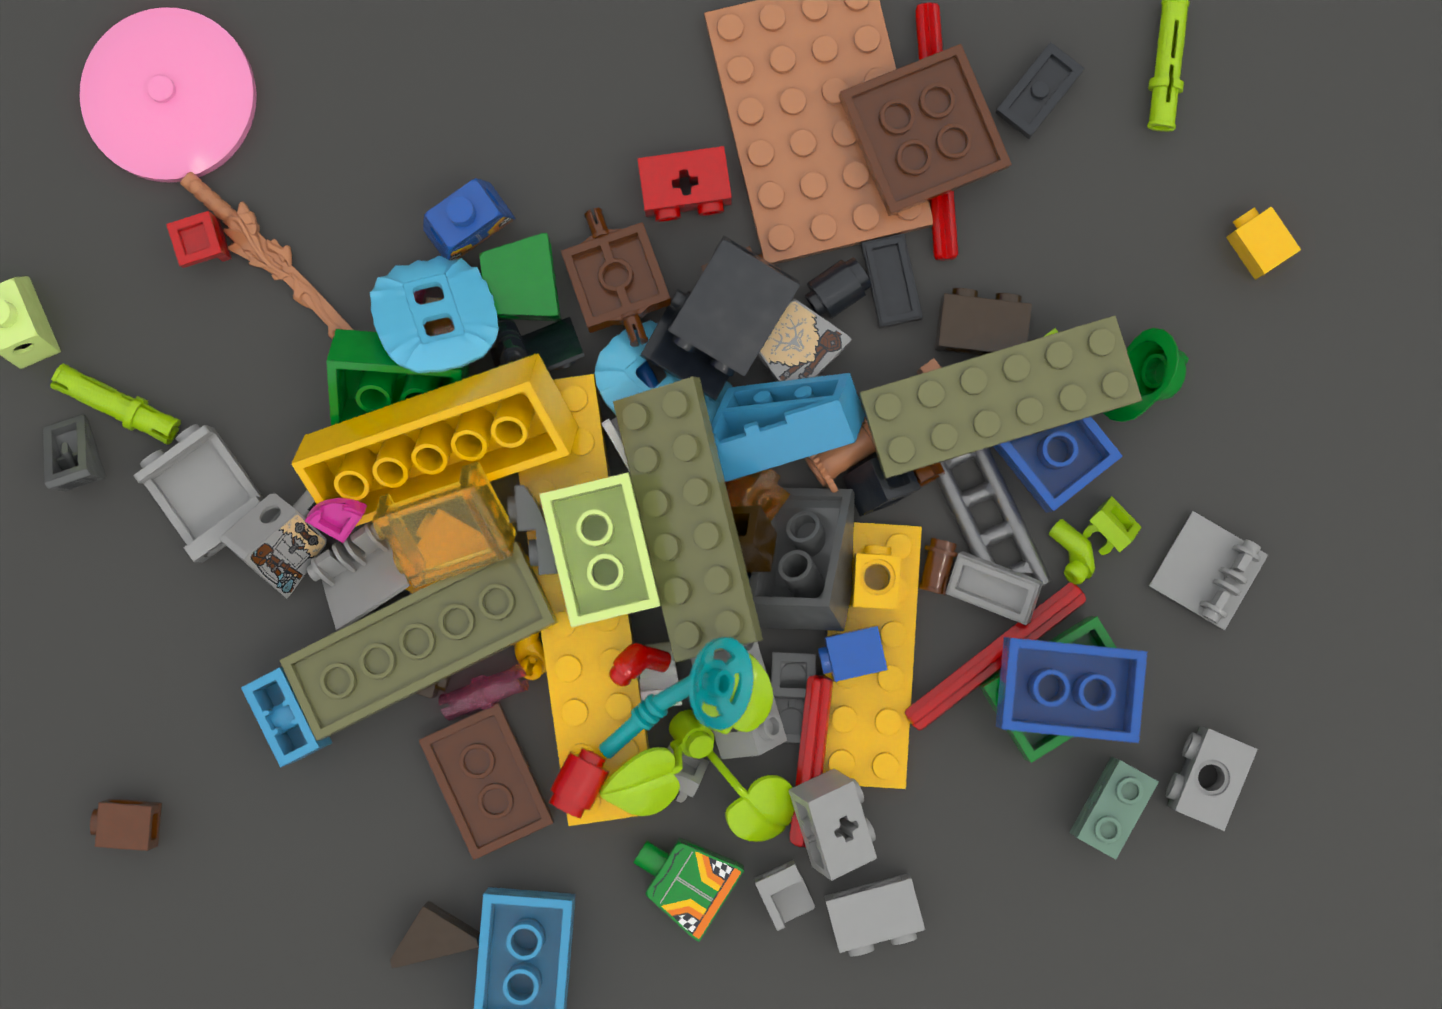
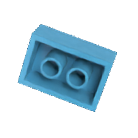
M487 888L483 893L474 1009H567L576 894Z

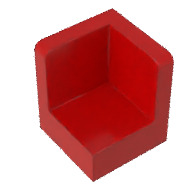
M202 212L166 224L180 267H189L214 258H218L223 262L232 259L220 219L211 212Z

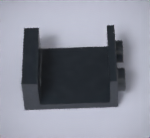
M723 235L714 250V255L676 318H673L669 325L668 331L675 335L672 341L692 354H695L696 350L699 349L713 357L710 364L729 376H733L735 371L745 376L800 287V282L798 279Z

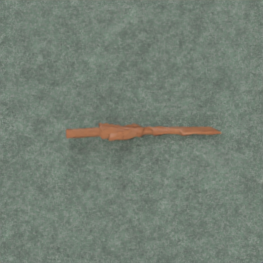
M193 172L185 175L180 184L193 194L197 200L204 203L203 205L213 211V214L223 220V223L229 227L223 229V232L234 242L228 246V250L249 260L250 266L263 268L270 272L274 280H284L294 290L293 299L302 306L312 309L328 326V336L332 340L336 329L353 330L329 302L292 266L291 247L288 245L281 247L276 239L272 241L266 240L259 233L260 225L257 224L254 212L249 210L245 202H240L238 211H236Z

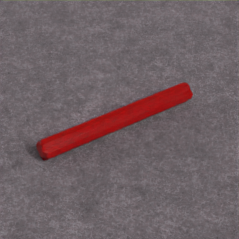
M1072 582L1067 583L1034 609L1030 623L1024 625L1017 622L905 710L904 713L911 725L918 731L923 730L1001 669L1004 637L1030 640L1040 639L1086 602L1083 591Z

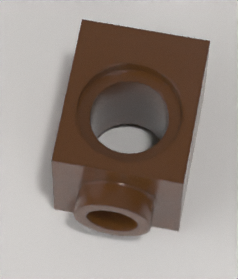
M107 799L98 802V809L93 810L90 819L91 835H96L95 847L149 851L158 847L162 803L122 799Z

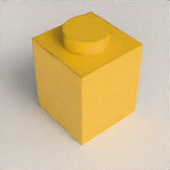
M1272 206L1261 214L1258 213L1255 207L1233 221L1237 230L1226 237L1255 280L1301 250Z

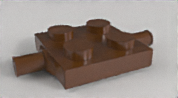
M593 208L598 224L595 223L590 209L585 212L584 217L587 220L592 236H589L581 244L561 250L589 333H593L613 325L624 324L630 346H639L634 330H637L643 345L648 341V337L640 318H643L647 313L670 306L671 302L643 222L624 229L608 230L602 209Z

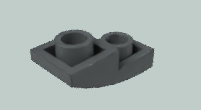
M516 485L514 486L515 496H508L507 499L509 522L517 523V531H536V539L529 540L530 566H538L539 575L558 574L544 512L528 487Z

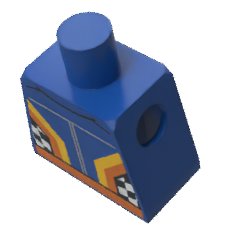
M475 178L424 214L423 230L442 257L448 260H455L461 258L516 218L490 182Z

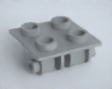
M1192 511L1149 587L1225 630L1268 554L1261 551V547L1248 539L1244 541Z
M379 520L374 523H365L362 528L348 536L343 543L344 546L339 542L332 545L333 552L328 549L319 556H314L311 558V564L306 567L307 573L315 582L320 579L322 580L336 631L351 625L410 586L397 542L388 520L384 523Z

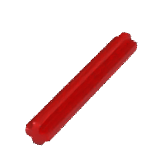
M811 675L807 679L795 787L823 774L833 680L827 676ZM794 811L789 840L795 846L806 847Z

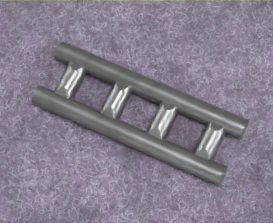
M986 448L940 462L945 474L937 478V482L972 555L995 563L988 548L1012 537L1023 560L1008 567V569L1043 582V585L1052 581L990 449ZM975 458L985 482L961 492L951 469ZM993 497L1004 521L980 532L970 508Z

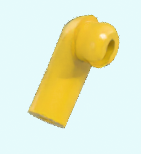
M539 632L515 644L514 651L520 663L519 671L521 675L528 680L540 678L546 672V665Z

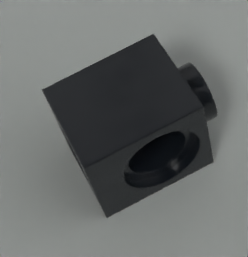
M878 457L870 459L843 476L847 489H853L855 493L854 504L860 517L892 506L921 489L914 471L884 479Z

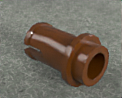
M931 537L930 545H925L924 547L925 550H928L921 582L918 585L919 589L946 595V586L953 557L958 556V553L955 552L956 543Z

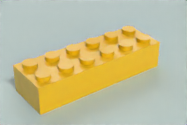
M537 353L306 434L291 464L316 504L332 498H348L366 504L367 508L356 526L568 456L573 446L578 424Z

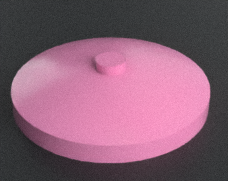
M153 8L132 14L112 26L96 43L89 54L82 72L80 107L91 138L98 148L119 167L133 175L151 181L181 182L189 172H193L196 176L201 177L214 171L230 159L239 149L254 119L256 84L251 65L245 53L233 37L219 24L206 16L186 9Z

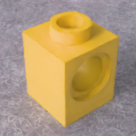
M865 545L864 554H854L851 607L898 610L901 556H892L891 547ZM870 565H881L888 573V582L880 590L870 589L864 581V573Z

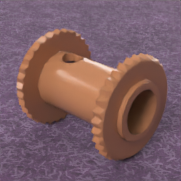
M866 417L863 420L855 443L804 458L821 485L826 486L832 493L839 491L833 481L839 474L849 470L876 452Z

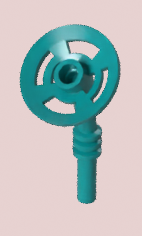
M719 637L707 643L696 657L691 675L656 695L649 694L646 696L645 700H642L638 706L631 710L632 716L599 745L601 753L606 758L611 759L643 729L650 730L654 724L658 723L668 713L667 709L689 696L693 712L704 726L723 730L734 725L744 714L753 689V667L745 647L739 641L728 637ZM716 649H724L731 655V658L726 662L713 659L714 651ZM738 673V674H739L738 686H737V689H736V691H735V695H734V697H733V700H732V702L730 703L729 700H730V698H731V696H732V693H733V690H734L735 674ZM703 703L716 706L719 715L715 717L707 715L702 710Z

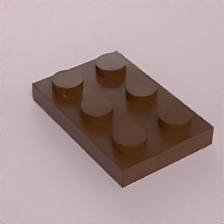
M500 702L418 740L473 860L555 822Z

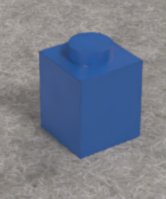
M878 626L823 637L825 647L818 648L823 674L832 673L835 682L888 670Z

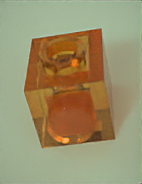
M766 469L725 482L731 507L760 505L770 522L790 494L777 484L781 476L772 469Z

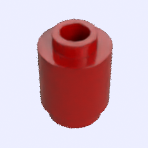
M583 747L579 754L570 751L550 789L553 795L549 803L574 817L581 818L585 809L591 810L601 787L610 773L609 770L603 767L606 759Z

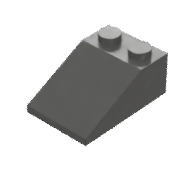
M827 488L769 489L765 514L777 532L771 572H752L749 583L761 628L844 631L852 593L855 499L853 489H838L839 491L836 493H832Z

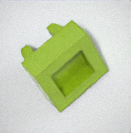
M1111 496L1093 514L1083 535L1088 538L1094 532H1101L1107 539V542L1102 545L1098 552L1101 555H1106L1114 547L1121 552L1134 540L1142 527Z

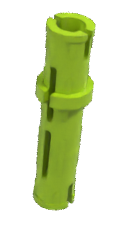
M1161 0L1162 10L1154 77L1150 78L1148 89L1152 91L1147 127L1151 130L1169 132L1176 129L1175 120L1178 94L1182 93L1184 88V82L1180 80L1187 13L1190 5L1189 0Z
M64 363L56 369L51 379L53 380L50 384L52 389L69 395L102 413L114 417L122 422L124 428L130 431L137 429L166 445L172 443L180 429L178 427L181 425V420L149 406L146 399L139 396L133 398Z

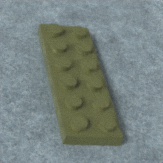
M1116 315L869 389L858 394L884 479L1142 401Z
M689 377L613 401L674 661L682 662L696 658L707 643L719 637L733 638L742 645L762 641L763 637L700 378ZM716 649L714 653L724 651V649Z
M514 542L279 661L316 741H320L558 623L520 542Z

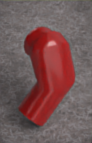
M632 643L613 661L614 666L609 671L610 679L618 686H628L632 679H636L646 668L664 673L670 666L671 655L664 650L640 643Z

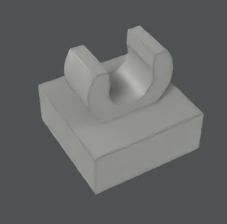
M669 744L667 749H669L674 755V751ZM682 752L683 768L679 773L675 774L680 784L677 802L682 803L686 800L687 796L694 797L710 761L704 758H691Z

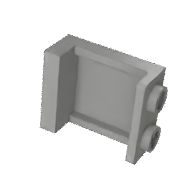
M194 424L175 438L178 444L164 453L160 449L140 462L142 469L133 476L138 483L146 486L187 545L183 548L192 561L205 562L226 547L219 538L259 504L264 497L215 428L208 425L199 427L198 424Z

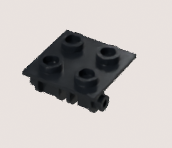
M677 289L671 299L670 306H667L640 356L679 380L689 377L700 378L703 394L716 401L729 375L712 366L710 361L713 357L697 349L695 354H692L679 347L672 341L675 335L668 331L673 318H676L691 293L689 290L687 293H684Z
M570 317L521 336L513 320L508 318L499 319V329L495 341L496 347L490 349L495 368L538 353L548 371L563 370L573 365L577 359L585 357Z

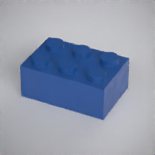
M1092 417L993 446L1046 513L1055 511L1123 457Z
M1004 637L995 726L1004 730L1139 743L1147 651Z

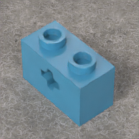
M282 667L241 687L280 767L295 763L333 743L330 736L316 741Z

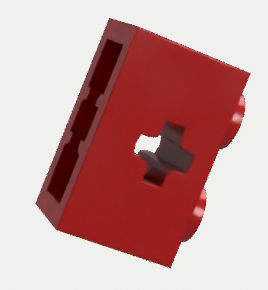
M724 146L637 158L646 217L655 216L656 222L677 220L681 218L680 212L698 210L699 216L720 214L724 212V206L732 205ZM688 177L690 184H698L691 187V194L682 195L680 188H673L680 185V178Z

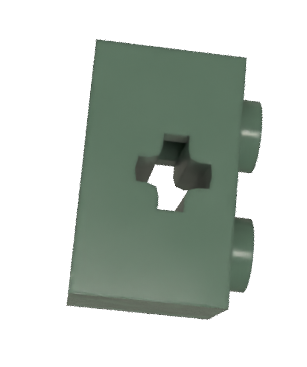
M1111 756L1069 833L1116 860L1159 782Z

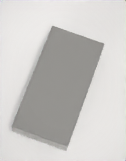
M961 551L958 553L946 594L1027 625L1031 621L1043 582Z

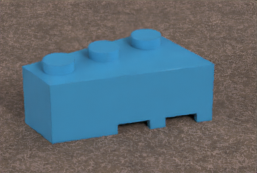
M850 373L729 387L711 423L724 480L727 482L855 443L865 414Z

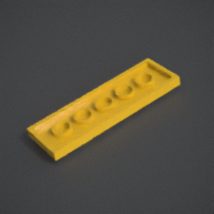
M854 522L853 565L854 554H864L865 545L891 547L892 556H901L898 610L851 607L850 598L844 631L827 630V636L866 627L878 626L888 670L837 682L833 680L832 673L824 674V676L833 680V690L823 773L836 769L847 777L854 778L860 786L906 789L910 722L904 712L911 706L921 526ZM873 564L866 569L864 581L870 589L880 590L888 582V573L883 566Z

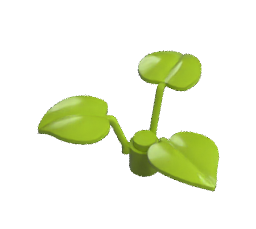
M748 652L753 667V689L744 714L734 725L723 730L711 729L699 722L693 710L679 712L672 718L669 725L670 735L674 739L670 743L674 755L669 749L662 747L650 748L635 755L615 771L604 783L599 792L601 797L633 815L649 816L656 814L666 808L678 794L680 784L675 774L679 773L683 768L682 752L688 757L697 759L707 756L741 796L728 806L725 813L727 824L733 833L741 839L753 842L766 841L781 834L786 826L790 824L795 811L789 794V789L793 788L791 784L778 775H767L755 780L747 791L713 751L715 738L711 730L728 734L733 727L741 732H750L762 724L771 711L773 704L772 685L766 671L756 658ZM738 673L735 674L734 690H733L732 696H731V698H730V700H729L730 703H731L732 700H733V697H734V695H735V691H736L737 686H738V682H739V674H738ZM703 703L702 710L711 717L719 715L716 706Z

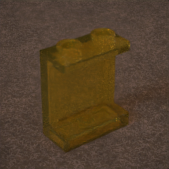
M479 461L462 466L459 482L394 503L389 493L379 497L377 511L373 516L374 528L381 540H387L393 551L396 568L401 574L407 575L414 589L513 556L516 530L512 523L509 522V517Z

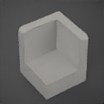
M794 859L754 878L755 885L777 931L785 928L786 922L815 908V904Z

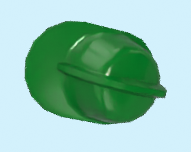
M1150 328L1142 331L1126 348L1142 401L1103 413L1110 420L1118 422L1134 420L1156 401L1169 399L1180 391L1185 381L1186 363L1189 358L1184 352L1178 350L1173 336L1166 330Z

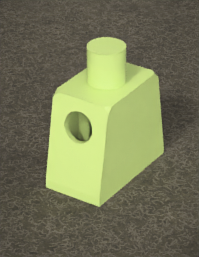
M14 277L1 282L0 355L19 369H23L60 353L61 350L30 277ZM32 343L26 348L22 349L21 347L23 344Z

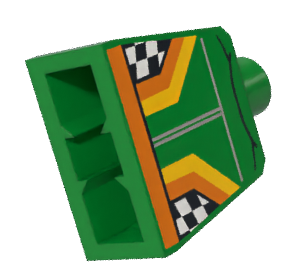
M678 838L669 854L646 841L633 861L635 865L654 876L646 889L645 895L698 942L702 939L744 872V865L681 838Z

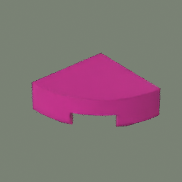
M348 498L328 499L315 505L308 512L305 522L344 543L363 516L367 505Z

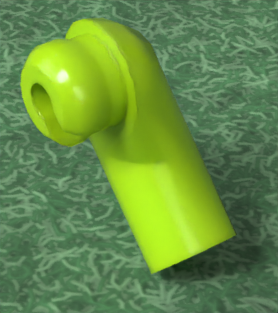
M1060 519L1049 532V536L1068 551L1069 563L1065 567L1064 575L1069 582L1079 585L1085 579H1090L1095 571L1092 544L1064 519Z

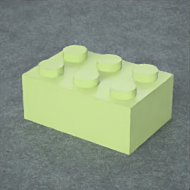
M629 473L539 494L571 627L661 606Z

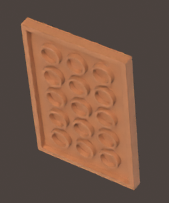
M755 0L704 13L764 260L774 265L858 245L865 241L933 226L929 200L888 216L838 96L843 90L896 70L879 0Z

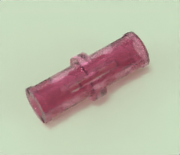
M516 664L489 677L485 675L472 678L471 684L449 693L441 694L439 696V705L446 703L451 705L441 709L444 717L451 721L478 708L483 710L494 707L496 701L519 692L527 691L529 689V681L524 680L520 682L519 678L527 676L521 665Z

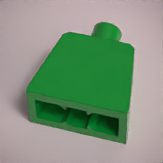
M548 233L528 237L479 254L481 277L487 282L489 291L493 295L497 319L561 320L551 240Z

